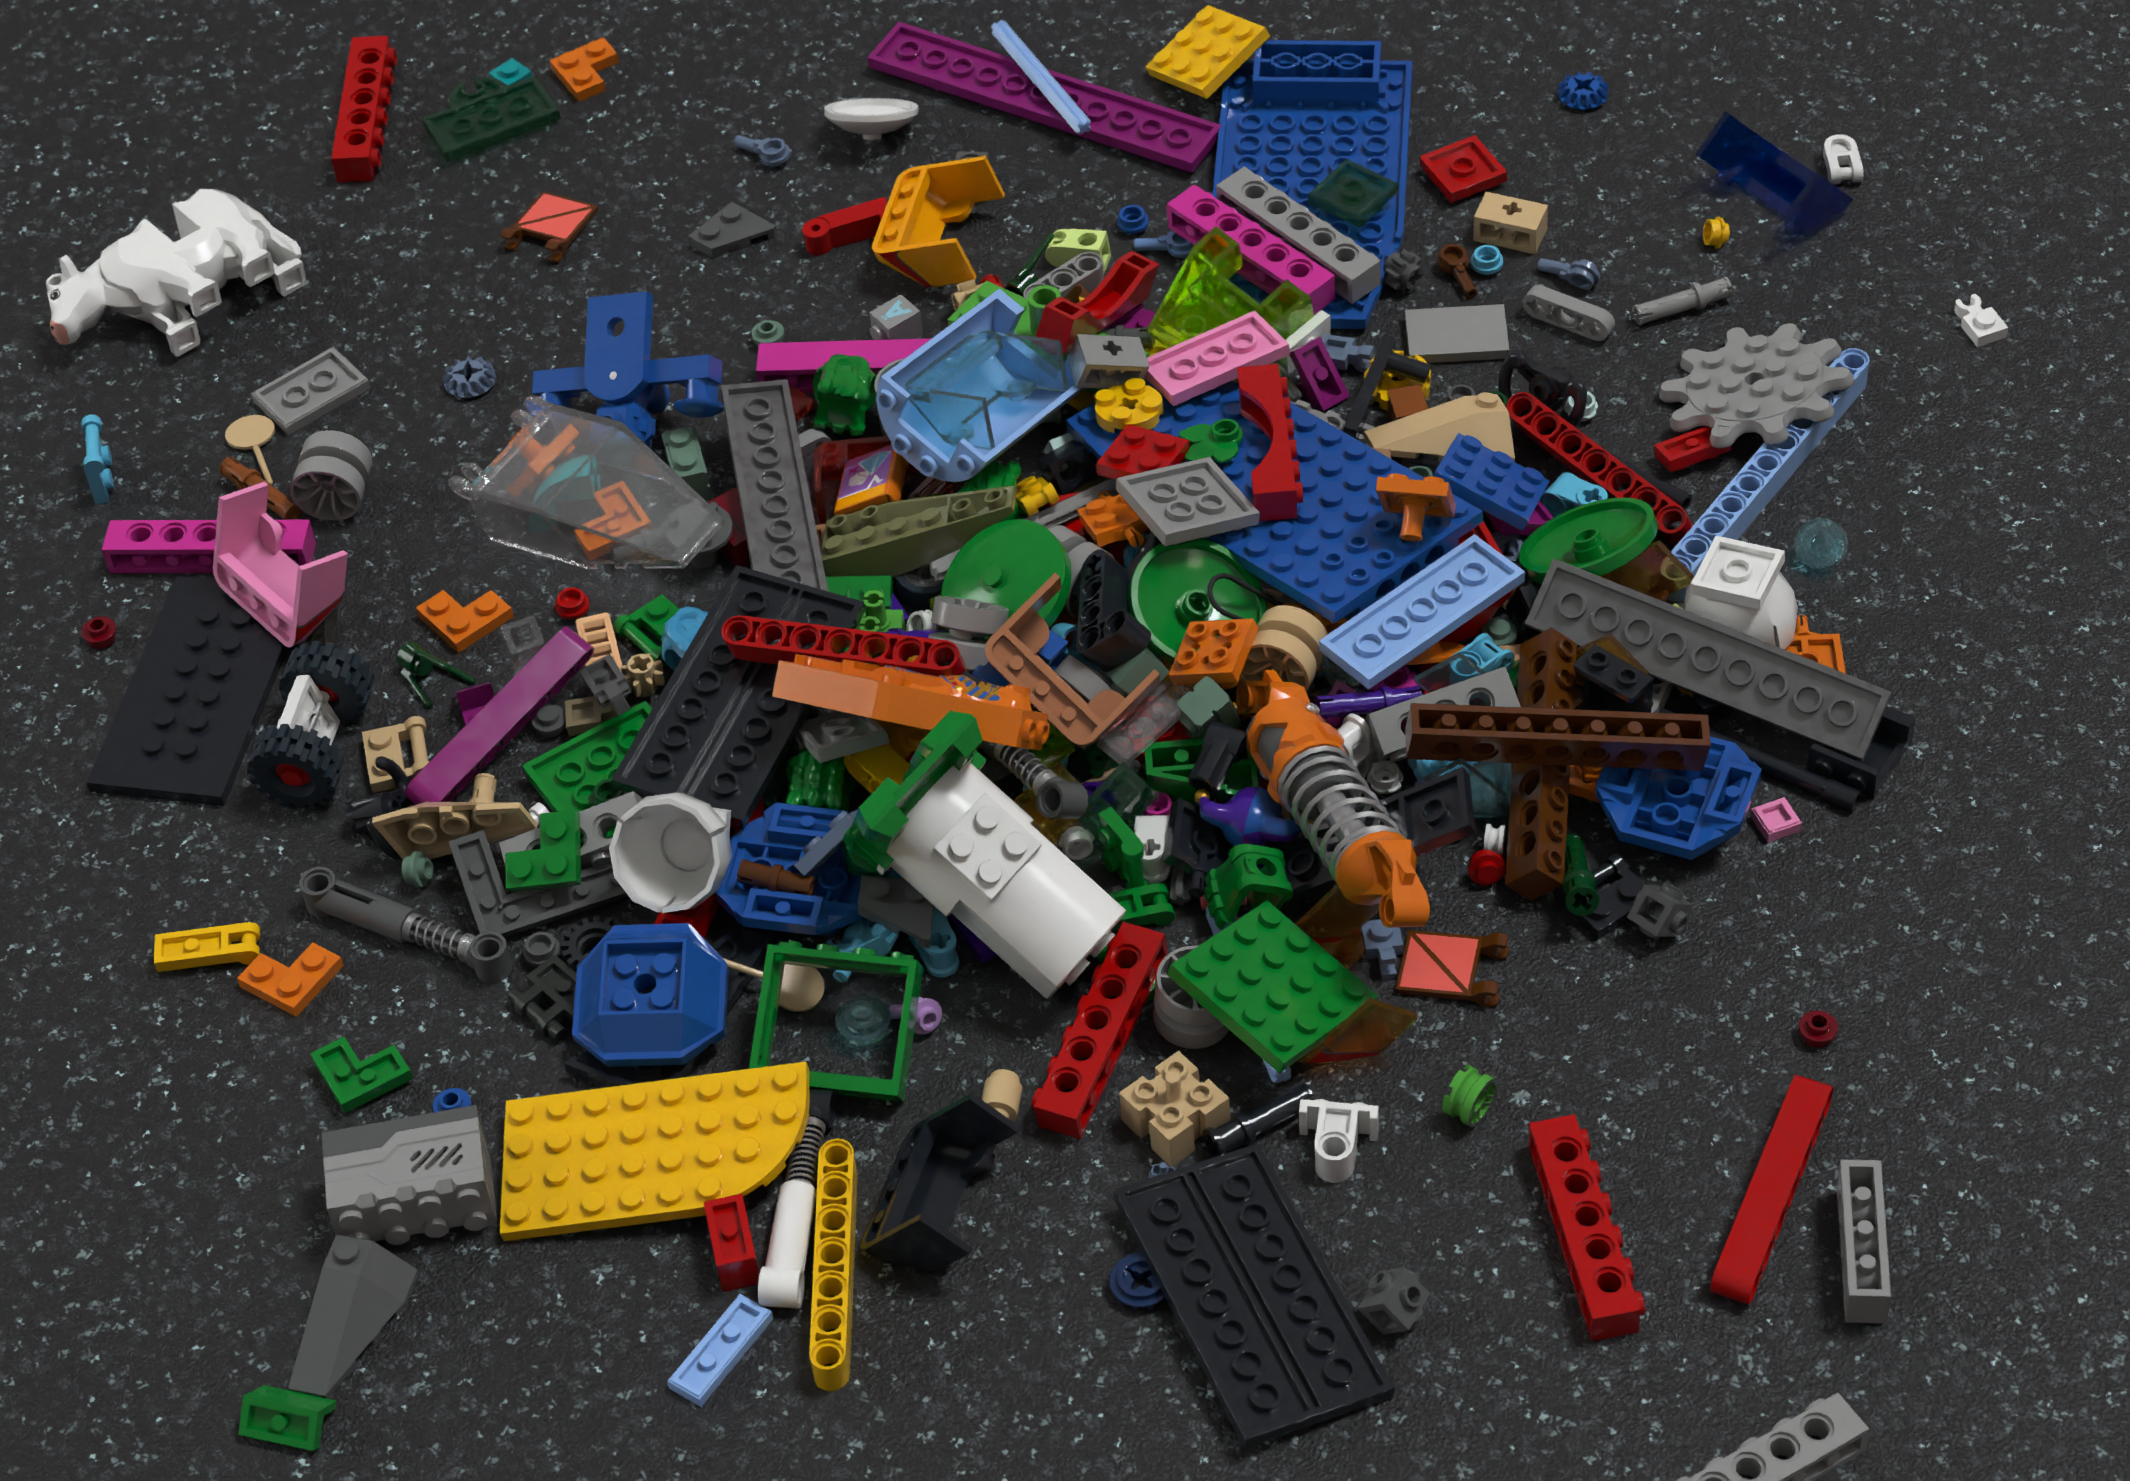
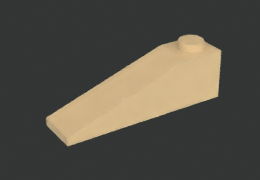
M424 802L379 815L372 819V824L402 859L405 856H410L414 851H423L430 859L452 854L448 841L484 830L488 843L526 833L536 829L538 826L521 802Z

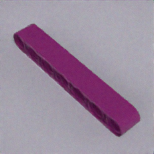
M568 626L563 627L412 779L404 791V796L415 805L424 802H451L537 715L539 709L544 707L584 667L593 655L594 647Z

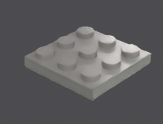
M1210 457L1119 477L1116 481V491L1164 546L1177 545L1181 542L1206 538L1215 534L1240 530L1244 527L1259 524L1260 512Z

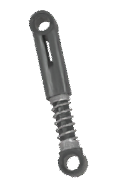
M982 741L979 748L995 762H1002L1006 768H1009L1011 773H1014L1018 779H1021L1023 784L1027 785L1029 790L1033 791L1036 795L1037 808L1042 816L1046 818L1078 819L1086 812L1088 794L1083 785L1077 782H1067L1062 777L1057 776L1052 770L1047 769L1045 764H1041L1040 759L1035 758V755L1029 752L1027 748Z
M326 867L311 868L299 880V887L309 914L314 917L325 918L333 916L404 944L416 942L419 946L424 945L427 949L433 948L435 952H442L446 956L450 955L453 959L459 958L468 967L474 968L478 978L486 983H498L506 979L512 971V961L506 940L498 932L488 931L477 936L469 933L462 935L459 929L454 932L452 926L445 928L444 923L437 925L435 920L428 922L427 917L420 915L419 911L415 908L336 879L333 871Z

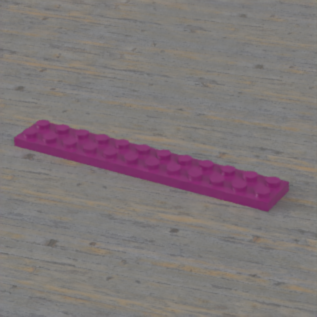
M898 22L867 57L868 67L1191 173L1194 172L1218 141L1219 128L1222 126L1048 70L1090 119V131L1080 135L1072 129L1013 58L902 22Z

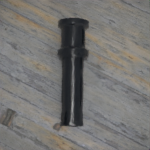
M1301 1084L1298 1088L1247 1114L1235 1113L1231 1115L1230 1121L1214 1129L1212 1127L1204 1129L1202 1136L1206 1148L1214 1158L1226 1154L1241 1145L1247 1147L1252 1145L1256 1140V1135L1299 1113L1300 1100H1309L1308 1098L1313 1097L1312 1090L1308 1085Z

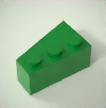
M1204 738L1144 743L1148 794L1163 792L1173 802L1181 798L1195 806H1199L1195 801L1197 790L1189 784L1188 777L1202 752ZM1247 748L1238 764L1233 763L1217 794L1218 799L1216 803H1227L1241 789L1259 787L1256 763L1250 756Z

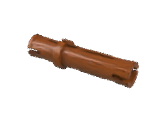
M227 457L220 464L219 473L236 484L238 490L265 481L258 471L246 468L234 457ZM267 483L269 485L267 507L284 520L298 519L302 510L293 500Z

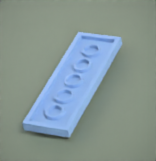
M1474 534L1320 639L1319 651L1367 689H1371L1525 582V571Z

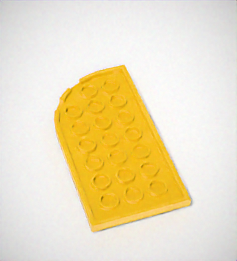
M807 1062L507 1100L505 1106L500 1235L504 1241L699 1217L706 1215L705 1201L741 1193L745 1196L762 1184L766 1187L786 1167V1159L793 1151L795 1145L801 1143L806 1130L810 1106V1071Z

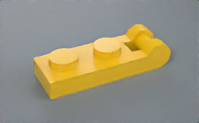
M1030 476L1017 484V504L1029 517L1038 513V508L1045 504L1053 505L1060 501L1052 483H1048L1042 476L1037 479L1035 476Z
M245 922L155 934V968L157 972L231 962H241L242 964L250 965L260 954V947L256 944L260 940V927L256 923ZM231 942H241L238 944H231Z

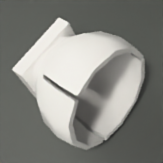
M1715 536L1695 577L1687 587L1683 610L1785 650L1794 640L1798 610L1794 591L1780 572L1785 562V551Z
M669 793L643 798L617 822L609 846L614 878L633 902L655 912L667 913L698 907L723 884L731 862L732 850L729 837L731 810L712 808L710 804L684 793Z

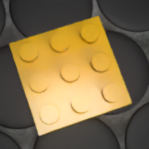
M1207 5L1197 13L1196 17L1183 30L1176 34L1175 38L1164 49L1154 56L1145 68L1152 77L1208 99L1270 35L1264 26Z

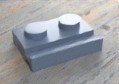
M858 809L849 814L845 810L830 822L828 826L831 830L824 837L820 838L818 835L802 850L805 855L794 866L804 876L817 870L844 844L843 836L851 827Z

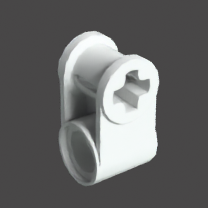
M1170 815L1136 816L1134 833L1143 843L1144 856L1141 861L1143 877L1148 884L1161 883L1171 873V866L1163 862Z

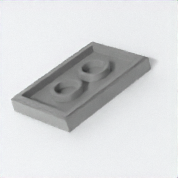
M1504 304L1405 310L1408 354L1411 358H1414V354H1416L1427 363L1506 359L1510 353Z
M332 347L251 393L253 402L289 436L371 387L369 380Z
M841 711L804 721L796 735V738L819 763L890 743L887 731L875 719Z

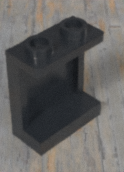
M1596 644L1574 663V671L1585 677L1584 698L1574 710L1651 713L1653 677Z
M1887 706L1863 761L1824 745L1813 744L1809 749L1807 771L1862 791V795L1874 799L1912 743L1916 718Z

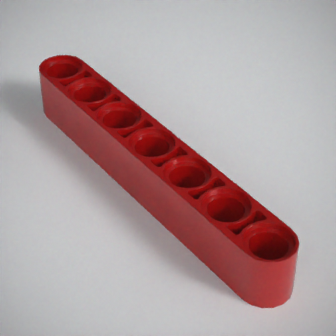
M1519 392L1510 397L1506 408L1516 428L1582 479L1603 487L1607 491L1609 499L1634 498L1646 503L1656 502L1652 508L1658 523L1656 535L1668 544L1676 546L1692 528L1693 524L1681 506L1533 395L1527 392ZM1531 409L1526 416L1519 417L1524 410ZM1552 427H1556L1554 432H1552L1549 435H1544L1546 430ZM1581 446L1577 452L1568 454L1573 447ZM1605 464L1604 469L1599 472H1593L1597 466ZM1631 483L1628 489L1618 491L1623 484ZM1682 521L1678 528L1668 530L1673 522Z
M742 615L729 618L724 622L721 629L722 637L732 655L740 660L778 664L779 660L794 663L795 654L841 663L845 659L875 664L880 667L889 665L938 677L940 675H962L967 670L958 647L953 642L947 640ZM747 635L744 639L736 641L740 636ZM781 639L777 644L770 645L772 641ZM815 643L811 648L804 649L808 644ZM849 647L846 652L838 654L842 648ZM884 651L881 656L872 658L875 653ZM918 655L916 660L906 662L910 657ZM953 660L950 665L941 666L943 662Z
M1796 1074L1793 1077L1715 1268L1710 1286L1711 1293L1748 1305L1751 1304L1829 1110L1834 1086Z

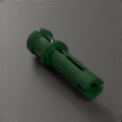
M1569 834L1566 836V874L1562 880L1563 890L1566 894L1565 903L1567 909L1572 914L1586 916L1593 913L1600 903L1599 894L1596 891V878L1588 870L1583 839L1580 840L1579 835Z

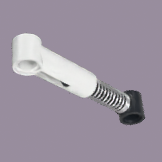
M810 1089L809 1117L801 1143L795 1145L789 1156L786 1179L779 1188L766 1265L761 1268L759 1275L758 1302L761 1306L801 1308L805 1287L804 1269L817 1197V1190L814 1187L816 1184L815 1180L817 1179L816 1174L818 1173L817 1153L819 1154L820 1147L823 1144L822 1140L824 1139L823 1134L825 1130L832 1128L834 1125L836 1112L834 1090Z

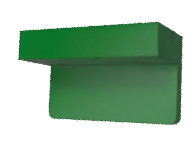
M263 1385L243 1395L238 1435L314 1451L320 1447L323 1417L336 1409V1400Z

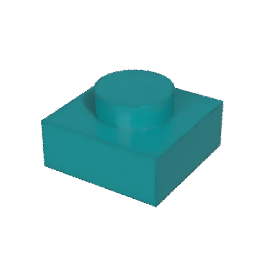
M513 58L489 72L491 83L509 95H512L533 81L532 71Z

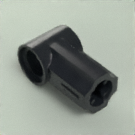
M1212 721L1203 740L1202 752L1188 777L1189 784L1197 791L1205 789L1210 794H1218L1233 763L1238 764L1247 748L1245 745L1246 732L1217 721Z

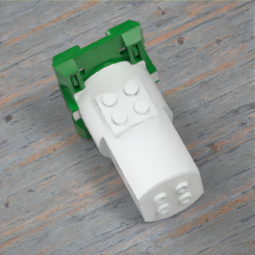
M949 711L918 745L916 752L909 762L911 765L903 776L901 785L887 777L859 807L851 827L845 832L842 839L844 845L841 850L847 869L852 875L876 876L878 873L883 875L892 867L946 917L952 913L1041 995L1048 999L1064 982L1070 986L1090 964L1086 959L1089 955L1096 958L1115 936L1111 930L1125 915L1126 910L1032 826L1034 819L980 771L987 760L977 752L983 739L976 718L972 714Z

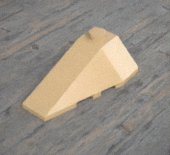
M1487 392L1464 396L1364 431V439L1369 447L1391 449V456L1415 459L1422 453L1438 457V461H1441L1457 434L1460 433L1464 436L1469 435L1477 438L1483 446L1494 452H1503L1509 455L1513 462L1515 461L1509 412L1497 394Z

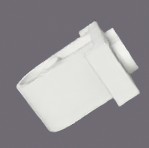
M1324 1099L1300 1100L1299 1132L1300 1135H1307L1308 1129L1316 1130L1314 1142L1315 1168L1320 1178L1327 1182L1338 1183L1347 1180L1352 1175L1355 1166L1358 1134H1369V1141H1377L1379 1106L1367 1105L1361 1102L1352 1104L1329 1102Z

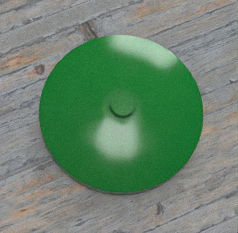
M1610 498L1587 503L1568 510L1537 528L1521 546L1519 561L1526 577L1539 584L1543 583L1553 558L1601 576L1625 565L1641 554L1654 540L1658 531V523L1651 506L1639 499Z
M1023 519L1002 521L980 531L960 549L947 570L941 596L972 599L1006 607L1009 609V619L1056 573L1061 579L1062 588L1037 612L1050 628L1062 611L1071 586L1069 555L1062 542L1044 526ZM985 635V637L981 638L989 639L992 635Z
M1199 538L1181 542L1177 545L1164 546L1161 543L1150 550L1133 571L1127 589L1128 613L1151 631L1152 636L1147 647L1165 662L1173 665L1190 622L1233 620L1216 611L1209 601L1207 595L1208 584L1216 574L1226 573L1233 575L1263 592L1257 577L1245 570L1227 548L1212 541ZM1225 578L1219 579L1214 583L1213 596L1221 608L1244 619L1253 618L1256 624H1258L1263 614L1267 611L1265 599Z

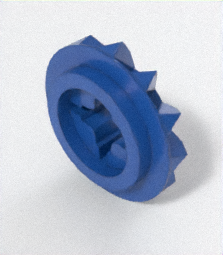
M1577 71L1575 76L1566 75L1564 81L1559 82V99L1571 108L1581 110L1593 109L1602 105L1608 98V83L1604 82L1600 75L1593 77L1591 71L1587 74H1581Z

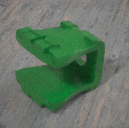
M1253 844L1236 845L1229 851V858L1217 869H1211L1205 877L1207 887L1204 892L1206 902L1209 903L1207 905L1210 917L1214 918L1216 927L1222 930L1233 923L1247 895L1251 910L1266 900L1280 910L1283 903L1289 902L1293 897L1292 886L1287 880L1285 872L1286 863L1283 852L1271 847ZM1260 863L1265 866L1259 870L1256 864Z

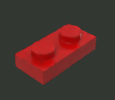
M1705 426L1655 444L1654 456L1670 472L1685 469L1687 466L1706 459H1713L1720 454L1731 451L1732 448L1731 445L1725 448L1713 447L1709 441L1712 428Z

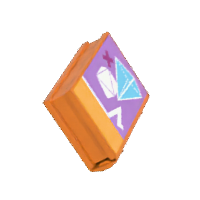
M892 445L846 461L834 509L835 516L854 513L870 505L878 506L888 502L900 501L908 461L902 455L896 453Z

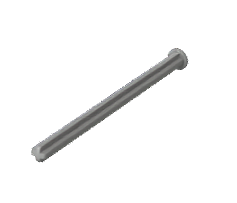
M1110 478L1023 520L1036 522L1049 530L1052 527L1078 517L1077 509L1086 507L1087 503L1098 499L1101 491L1104 495V490L1110 491L1113 497L1119 495L1116 491V482ZM960 549L930 563L931 575L937 581L945 578L951 562Z

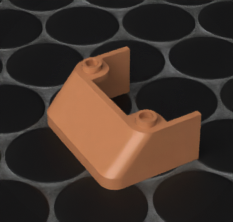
M1054 573L988 639L985 645V655L990 665L1010 684L1030 688L1029 697L1031 705L1038 712L1048 714L1047 720L1070 743L1075 746L1085 747L1093 744L1120 724L1160 684V674L1154 669L1126 698L1116 691L1105 690L1098 693L1089 703L1085 702L1037 655L1047 644L1050 635L1046 621L1037 612L1062 588L1060 577Z

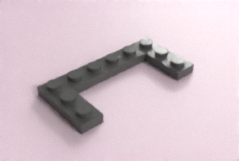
M484 830L448 841L479 934L493 931L498 932L505 938L629 897L614 878L612 862L582 870L581 885L518 891L506 895Z

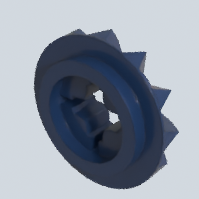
M1142 1252L1127 1255L1114 1265L1110 1273L1109 1283L1111 1294L1115 1295L1120 1305H1130L1134 1311L1138 1307H1148L1152 1310L1156 1303L1160 1301L1166 1302V1298ZM1137 1278L1143 1281L1149 1278V1287L1146 1288L1141 1285L1136 1289L1134 1279Z

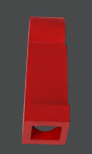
M881 197L817 216V218L807 221L802 227V233L808 253L824 255L831 251L832 248L874 238L888 203L886 198Z

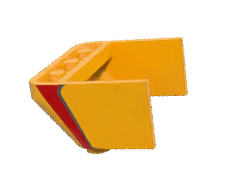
M980 156L912 167L903 171L895 181L872 243V250L878 261L925 287H939L963 283L972 279L976 280L977 276L958 239H940L946 223L962 222L967 219L976 202L1004 198L1005 193L987 157Z

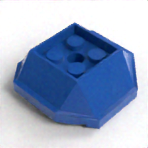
M1710 736L1711 747L1703 771L1603 767L1596 784L1595 795L1619 841L1693 860L1740 833L1761 778V768L1754 761L1751 762L1736 743Z
M775 802L763 812V816L748 823L745 828H742L732 836V859L723 884L716 891L717 902L744 927L832 937L846 925L861 921L863 917L858 915L861 876L852 875L848 871L841 850L843 845L817 870L806 874L808 876H815L812 896L771 891L767 888L737 882V872L742 859L771 867L779 864L784 866V870L802 874L794 866L805 855L802 850L818 835L820 838L824 837L831 830L828 826L830 822L843 810Z
M690 923L614 925L577 966L572 1026L574 1041L583 1048H586L607 1067L684 1065L699 1055L710 1044L714 1045L725 1037L729 977L727 962ZM654 988L650 993L641 994L644 989Z

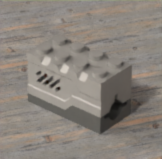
M477 1105L321 1133L326 1204L335 1234L374 1242L386 1240L389 1244L400 1245L409 1241L413 1234L425 1232L428 1237L439 1238L448 1234L449 1229L452 1227L464 1225L467 1230L477 1231L485 1227L498 1225L490 1149Z

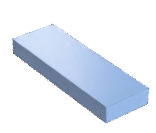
M739 1294L667 1381L669 1389L702 1407L773 1320L772 1311Z

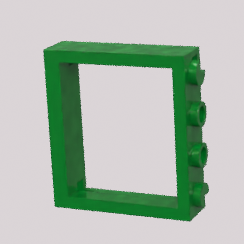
M790 940L789 942H780V945L768 944L749 1069L770 1066L785 964L907 977L892 1080L810 1071V1089L834 1090L835 1095L904 1102L922 981V965L918 960L913 959L914 955H904L901 952H891V957L876 956L877 952L875 950L866 948H854L853 953L839 952V947L828 944H817L816 949L802 948V943Z

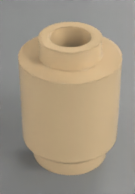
M1006 1069L993 1071L990 1077L985 1080L981 1098L1014 1123L1017 1120L1022 1095V1085L1019 1076Z

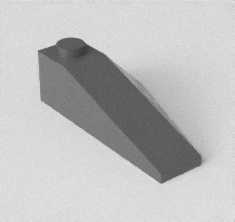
M336 1234L320 1273L288 1390L328 1399L357 1365L356 1359L370 1342L375 1344L382 1335L381 1329L393 1315L398 1316L406 1307L419 1275L418 1270L374 1241Z

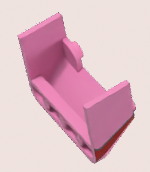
M264 481L219 497L213 573L217 584L225 593L250 613L254 619L283 645L292 647L303 643L342 601L345 592L348 553L343 550L302 566L294 562L280 549L283 537L280 524L266 513L269 485Z

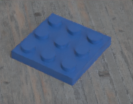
M1460 433L1455 437L1433 474V477H1439L1444 482H1449L1452 494L1521 531L1524 530L1550 482L1538 470L1530 467L1525 468L1513 462L1509 455L1499 451L1494 452L1483 446L1477 438L1469 435L1464 436Z

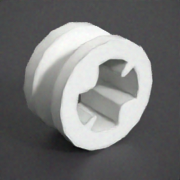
M1486 824L1483 850H1492L1503 857L1505 825H1500L1499 828L1495 829L1492 827V824Z

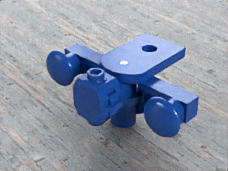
M647 291L588 297L585 365L581 367L533 371L532 394L540 397L539 412L529 414L527 419L530 424L542 430L562 431L569 429L577 422V418L571 415L572 398L580 397L581 392L589 391L604 401V405L597 409V417L593 425V440L596 444L609 452L618 454L649 452L652 439L655 436L656 419L653 418L652 414L663 411L670 401V391L666 384L678 383L686 387V399L674 402L675 409L685 416L709 418L723 411L724 404L718 402V384L722 382V361L710 354L650 360L653 295ZM620 321H624L623 332L618 336H614L613 330L615 325Z

